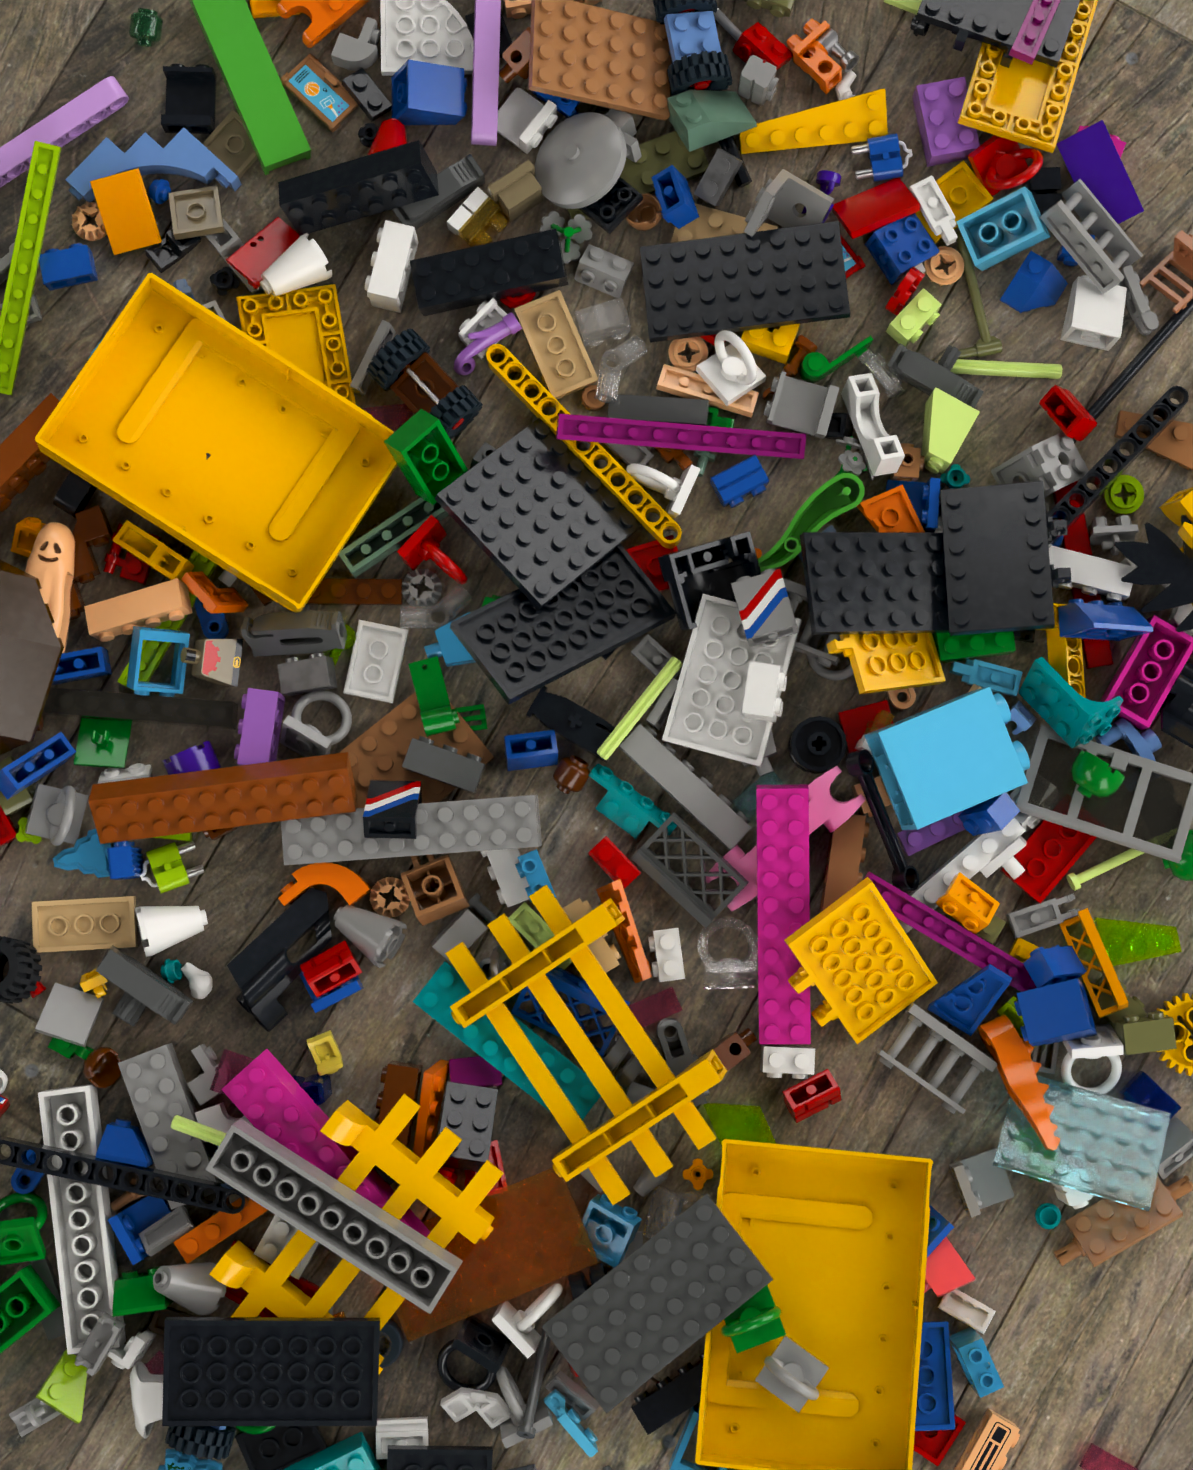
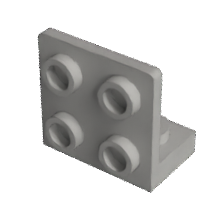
M993 1148L949 1164L965 1212L971 1218L980 1215V1209L1014 1197L998 1149Z

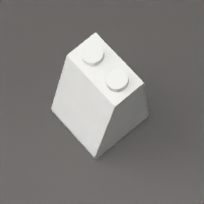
M1087 275L1078 276L1072 284L1060 340L1109 351L1121 338L1127 287L1120 286V283L1102 294Z

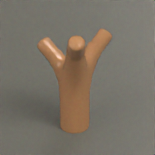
M132 1178L131 1184L135 1185L137 1180ZM125 1191L120 1197L111 1202L110 1206L113 1211L117 1212L129 1202L146 1195Z

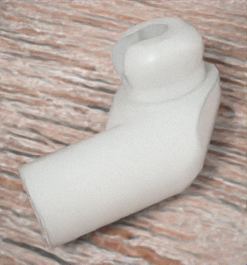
M852 70L845 72L842 80L835 87L838 100L855 96L852 94L850 86L857 75Z

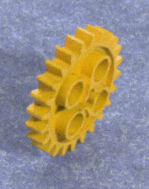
M1182 993V1000L1174 995L1172 996L1173 1004L1169 1001H1164L1166 1009L1157 1008V1011H1163L1164 1015L1173 1017L1174 1025L1179 1029V1034L1175 1038L1177 1049L1154 1052H1162L1158 1058L1159 1061L1168 1059L1167 1068L1171 1069L1176 1065V1073L1181 1074L1185 1068V1074L1191 1076L1193 1073V1058H1187L1186 1049L1191 1045L1193 1046V1039L1189 1038L1191 1033L1188 1030H1193V1023L1189 1019V1013L1193 1010V994L1190 999L1188 993ZM1178 1016H1181V1019L1186 1025V1027L1178 1021Z

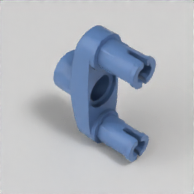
M1122 717L1112 723L1113 726L1105 735H1097L1095 737L1097 743L1110 746L1119 739H1123L1132 754L1156 761L1153 753L1162 748V744L1153 730L1147 729L1140 734L1131 723ZM1141 768L1127 776L1123 781V785L1128 792L1135 790ZM1152 772L1149 782L1151 783L1158 779L1160 774Z

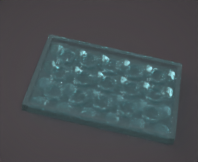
M1037 1076L1038 1082L1049 1085L1043 1097L1045 1103L1054 1106L1050 1115V1121L1058 1126L1053 1133L1054 1136L1061 1139L1057 1149L1051 1151L1045 1149L1024 1114L1010 1097L993 1166L1145 1211L1150 1210L1171 1113Z

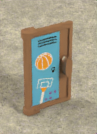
M311 53L290 73H285L280 78L282 85L327 125L331 132L336 131L341 126L340 123L358 107V104L342 86V82Z

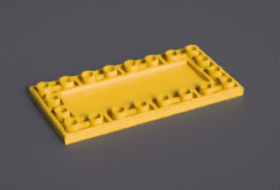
M1080 0L1057 68L1036 60L1031 65L1014 57L1009 68L999 65L1004 50L982 42L957 123L1053 153L1098 0Z
M335 284L301 288L275 297L271 293L268 295L262 293L236 297L241 330L356 405L354 391L350 388L352 378Z

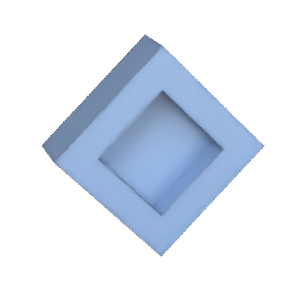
M1020 701L1010 709V721H1014L1017 724V727L1012 732L1014 735L1022 731L1025 732L1037 719Z

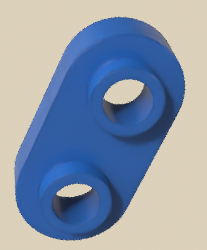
M196 598L195 609L204 635L208 639H225L229 633V625L225 613L213 614L208 612L203 607V603ZM215 623L219 624V630L212 632L211 626Z
M28 1150L26 1153L27 1160L35 1163L36 1153L33 1150ZM16 1168L11 1177L12 1188L20 1194L30 1193L37 1188L45 1174ZM24 1175L29 1176V1184L23 1182Z

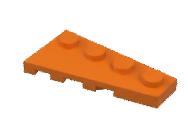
M621 879L596 889L601 903L611 898L625 918L624 921L613 928V932L634 982L638 983L651 978V965L645 956Z

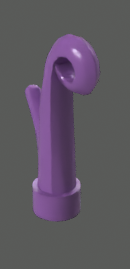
M512 312L504 316L503 320L484 330L468 334L469 339L475 340L456 357L454 370L457 374L464 376L472 373L476 364L472 358L473 356L511 333L514 335L522 329Z

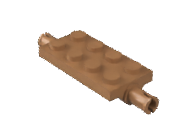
M1154 1170L1140 1177L1135 1183L1128 1184L1065 1221L1074 1238H1072L1073 1241L1053 1252L1057 1261L1059 1260V1264L1063 1267L1066 1263L1082 1255L1089 1259L1093 1267L1105 1262L1181 1218L1183 1212L1177 1205L1176 1200L1193 1191V1183L1189 1182L1190 1179L1185 1175L1182 1179L1167 1187L1163 1185Z

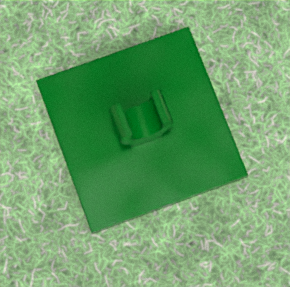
M81 718L74 765L125 769L132 721Z

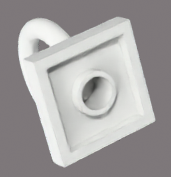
M727 330L720 331L715 337L716 353L696 367V372L726 406L765 382L767 377L756 365L753 355L744 341L735 333ZM725 341H728V342L731 343V344H729V345L726 346V347L724 346V342H725Z
M636 463L628 465L626 471L641 485L665 494L664 497L670 500L665 511L672 519H675L681 514L700 472V468L690 465L682 472L680 479L671 478L658 470Z
M1110 1024L1095 1025L1097 1031L1095 1036L1062 1041L1068 1053L1061 1064V1077L1064 1085L1072 1093L1080 1097L1093 1098L1104 1095L1113 1089L1120 1079L1122 1063L1119 1055H1123V1044ZM1102 1056L1109 1058L1111 1073L1104 1083L1096 1087H1083L1073 1080L1071 1068L1076 1058L1098 1059Z
M555 1283L546 1289L525 1311H517L505 1299L498 1306L492 1318L493 1323L527 1359L536 1351L541 1339L540 1334L534 1329V1323L561 1295L563 1287L559 1283Z

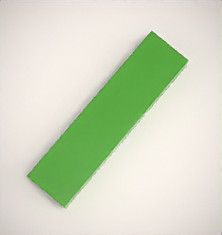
M189 0L264 174H270L269 171L304 158L306 160L310 159V146L246 0Z

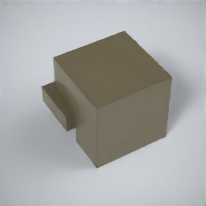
M530 160L523 164H517L514 170L496 182L487 184L490 198L494 203L498 204L510 223L543 201L542 187L534 177L535 167Z

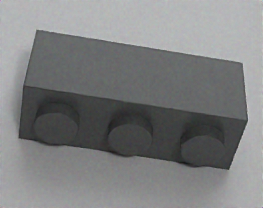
M420 736L418 740L412 738L402 765L404 769L476 794L486 766L484 763H481V757L467 753L466 757L457 754L458 749L445 744L443 748L433 745V740Z

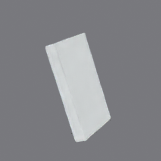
M359 620L343 693L393 704L409 630Z

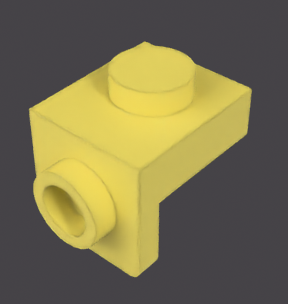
M331 1030L307 1039V1045L317 1065L319 1076L333 1074L343 1067L342 1054Z

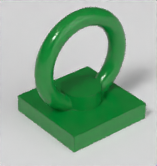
M13 1193L0 1199V1213L8 1206L22 1202L30 1203L37 1209L35 1219L34 1217L0 1221V1265L45 1259L46 1249L39 1230L47 1219L48 1209L45 1201L40 1196L34 1193Z
M768 1284L724 1319L726 1325L721 1328V1334L725 1337H731L736 1353L786 1335L780 1318L781 1309L775 1305Z

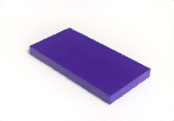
M1103 120L1056 144L1073 182L1075 183L1081 179L1117 224L1144 211Z

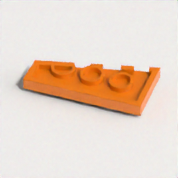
M903 484L857 505L877 532L925 533Z
M439 1060L423 1073L419 1103L421 1107L418 1110L413 1153L420 1158L432 1145L437 1134V1124L449 1071V1061Z

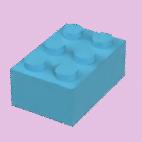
M1025 186L956 221L973 263L981 271L1050 237L1046 225L1040 219L1041 214L1034 197Z

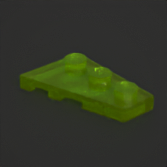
M1094 917L1097 931L1113 966L1182 952L1177 929L1174 926Z

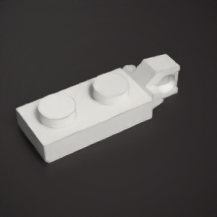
M931 175L911 185L909 190L920 203V210L931 231L936 236L941 235L946 246L956 242L958 236L953 229L956 227V217L934 177Z

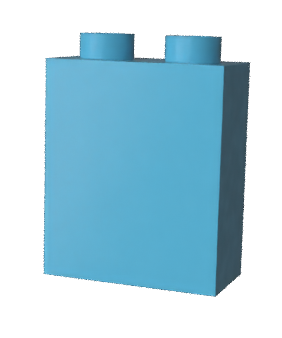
M990 687L973 690L864 735L902 830H918L1028 783L1024 771L1030 768L1029 756L1021 742L1018 740L1011 741L1005 723L1011 720V712L1005 698L1000 693L993 695Z

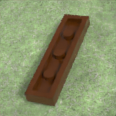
M323 578L307 604L402 605L403 581L402 579Z

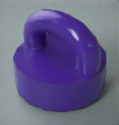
M827 170L817 172L816 183L820 184V191L827 195L831 194L834 187L840 186L841 175Z

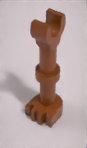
M799 335L793 344L799 350L789 364L786 363L783 367L788 377H795L804 357L818 349L812 341L803 335ZM771 388L764 391L762 399L765 400L769 394H774V392L770 391Z

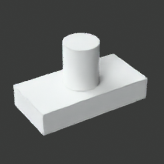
M1020 835L980 871L988 878L1002 866L1015 880L1025 869L1016 860L1014 855L1023 849L1027 842Z

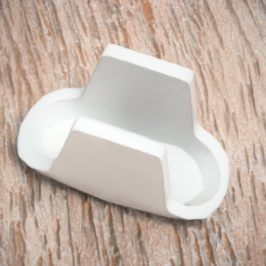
M138 1361L130 1373L131 1400L136 1429L146 1439L151 1433L154 1422L162 1420L163 1374H151L144 1363Z

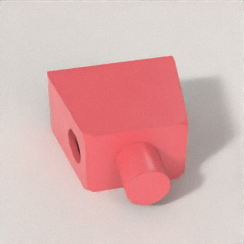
M947 1237L927 1257L924 1293L932 1288L937 1297H941L976 1280Z

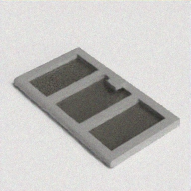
M1040 726L1030 757V768L1025 773L1028 783L1021 786L1016 806L1021 813L1175 863L1180 862L1193 818V773L1093 741L1085 745L1081 743L1071 748L1053 728ZM1081 750L1087 751L1108 763L1112 773L1118 770L1125 776V780L1115 793L1108 797L1092 795L1090 798H1087L1077 791L1079 786L1074 782L1071 771L1072 765Z

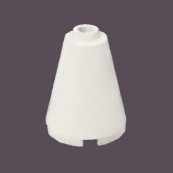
M308 233L301 235L261 275L263 280L260 281V284L267 295L271 293L275 297L328 280L332 277V270L327 272L325 267L329 263L326 256L314 239H307Z
M199 906L135 907L138 928L146 957L153 956L204 931L203 925L208 924L205 909L200 910Z

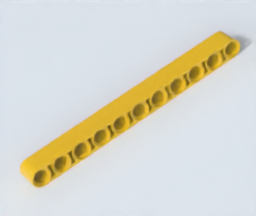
M501 344L490 346L486 352L489 368L556 435L558 413H570L505 346ZM496 354H501L504 356V359L496 363L492 361V357ZM512 372L522 374L518 380H511L509 378ZM530 389H536L539 392L534 398H529L525 395ZM546 407L555 408L556 412L548 416L543 413ZM560 439L663 547L672 549L679 545L682 535L680 526L598 442ZM580 442H587L590 444V448L586 451H581L577 448V445ZM603 459L608 464L605 468L599 469L594 466L595 461ZM615 477H621L625 480V483L617 487L611 481ZM636 494L642 498V501L639 504H632L628 499ZM654 512L660 518L656 522H649L646 519V515ZM667 530H673L676 532L677 537L674 540H667L663 534Z

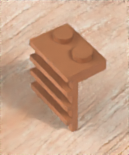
M1183 230L1174 238V250L1140 281L1142 288L1149 283L1176 304L1173 308L1175 314L1181 309L1186 308L1187 303L1193 299V288L1165 267L1170 263L1193 281V235H1188ZM1158 273L1187 295L1184 298L1180 297L1155 276Z

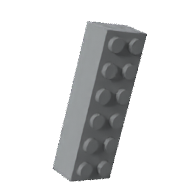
M169 1043L119 1062L121 1074L156 1169L223 1183L221 1179L205 1170L213 1157L209 1142H204V1140L171 1128V1122L175 1115L197 1122L195 1115L197 1110L173 1044ZM160 1178L161 1184H162L163 1189H164L165 1183H164V1181ZM180 1183L179 1192L184 1196H189V1185ZM206 1188L204 1191V1196L215 1193V1191L213 1189ZM168 1200L171 1210L185 1205Z

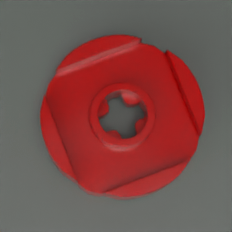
M913 266L897 287L896 292L888 301L885 309L897 316L903 310L908 299L913 296L925 274Z

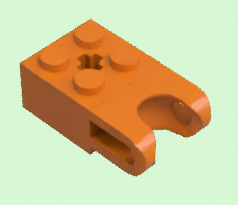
M281 0L277 5L276 11L284 19H288L296 13H304L310 17L312 23L303 32L302 39L307 48H312L370 0Z

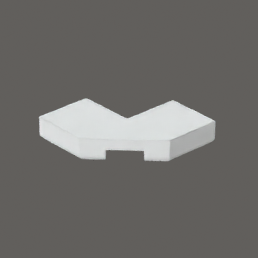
M461 1387L442 1398L440 1402L442 1408L455 1423L475 1411L491 1429L510 1419L511 1411L498 1393Z

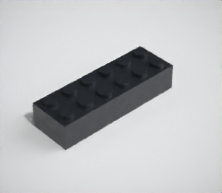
M419 140L278 182L279 206L299 236L439 195L437 171Z
M556 229L410 260L418 308L423 316L479 305L484 301L489 302L492 298L497 301L507 297H515L569 285L560 238Z

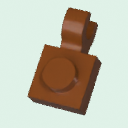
M653 447L667 464L674 460L683 471L693 463L683 453L685 449Z

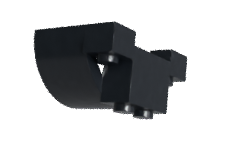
M750 531L658 557L664 582H668L681 630L697 628L695 620L703 594L736 602L731 583L744 576L754 577L761 575Z

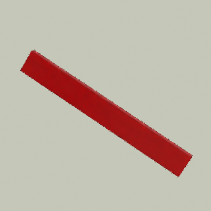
M1078 481L1053 493L1055 505ZM1069 501L1073 507H1080L1077 501ZM1083 513L1067 529V535H1064L1062 541L1063 548L1093 556L1085 514ZM1072 587L1073 599H1083L1084 603L1101 601L1100 594L1090 596L1081 592L1082 589ZM1082 639L1087 669L1113 664L1109 640Z

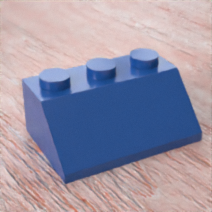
M1072 599L1068 601L1067 605L1058 607L1060 637L1121 641L1153 632V626L1134 607L1123 606L1122 602H1112L1104 605L1103 601L1100 600L1084 603L1083 599Z

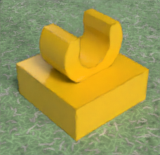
M1019 937L1015 939L1008 954L1024 963L1031 957L1030 953L1039 947Z
M94 969L81 976L80 986L84 993L93 989L96 997L100 998L107 994L106 990H108L106 982H108V979Z

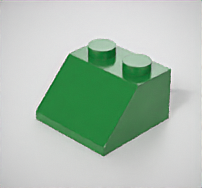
M161 1266L147 1269L148 1273L138 1274L137 1270L122 1272V1276L114 1282L113 1317L163 1310L174 1302L154 1289L153 1276Z

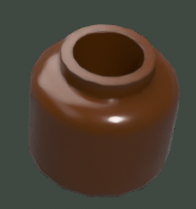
M575 755L562 758L553 773V779L558 783L556 787L566 794H570L571 791L580 792L590 777L589 764Z

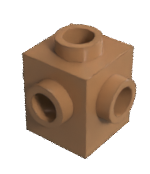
M902 443L901 447L905 457L897 473H891L890 480L916 482L919 478V471H923L924 456H920L921 448H914L913 444Z

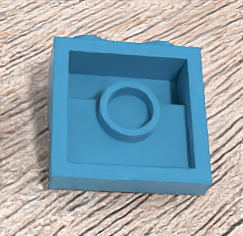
M537 849L519 856V863L515 865L520 878L526 877L529 886L525 888L528 897L547 885L555 898H557Z
M598 1194L590 1200L573 1244L615 1268L623 1261L628 1246L634 1240L642 1219L637 1216L635 1209L628 1206L622 1208L617 1204L612 1205L606 1194Z

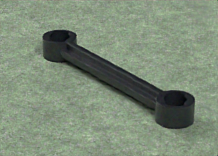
M867 750L850 752L846 758V767L851 776L858 777L887 850L894 868L892 884L903 892L914 891L919 886V874L915 867L908 866L872 775L874 769L873 757Z

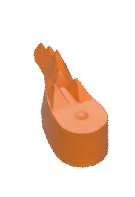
M1005 1014L979 1025L980 1037L993 1060L998 1063L996 1067L1009 1096L1024 1114L1045 1149L1056 1150L1061 1139L1054 1136L1053 1133L1058 1126L1050 1121V1115L1054 1106L1045 1103L1043 1096L1049 1085L1038 1082L1036 1073L1042 1065L1031 1059L1034 1047L1029 1044V1041H1024L1019 1036L1016 1028Z

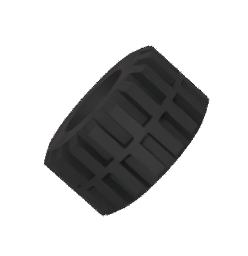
M0 936V1002L13 1004V1002L20 1003L23 998L27 999L31 996L30 991H35L37 988L36 982H40L41 976H39V971H42V965H39V961H41V957L36 954V948L30 946L31 944L26 941ZM7 961H9V971L6 978L3 979V969Z

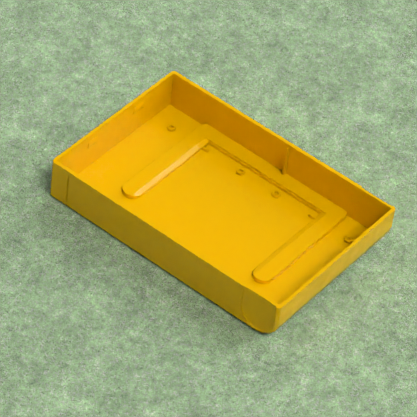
M153 273L147 274L35 437V441L43 454L276 603L295 613L303 610L398 465L384 443L394 431L377 421L368 412ZM206 453L211 455L208 459L206 458Z
M725 1138L721 1143L722 1163L716 1205L772 1276L773 1280L768 1284L775 1305L781 1309L780 1318L786 1331V1336L826 1364L829 1369L816 1387L819 1391L818 1399H808L798 1413L755 1381L765 1365V1358L773 1354L784 1336L736 1353L731 1337H725L721 1334V1328L726 1325L725 1321L722 1320L705 1336L695 1462L697 1465L740 1470H912L930 1218V1180L933 1161L930 1158Z

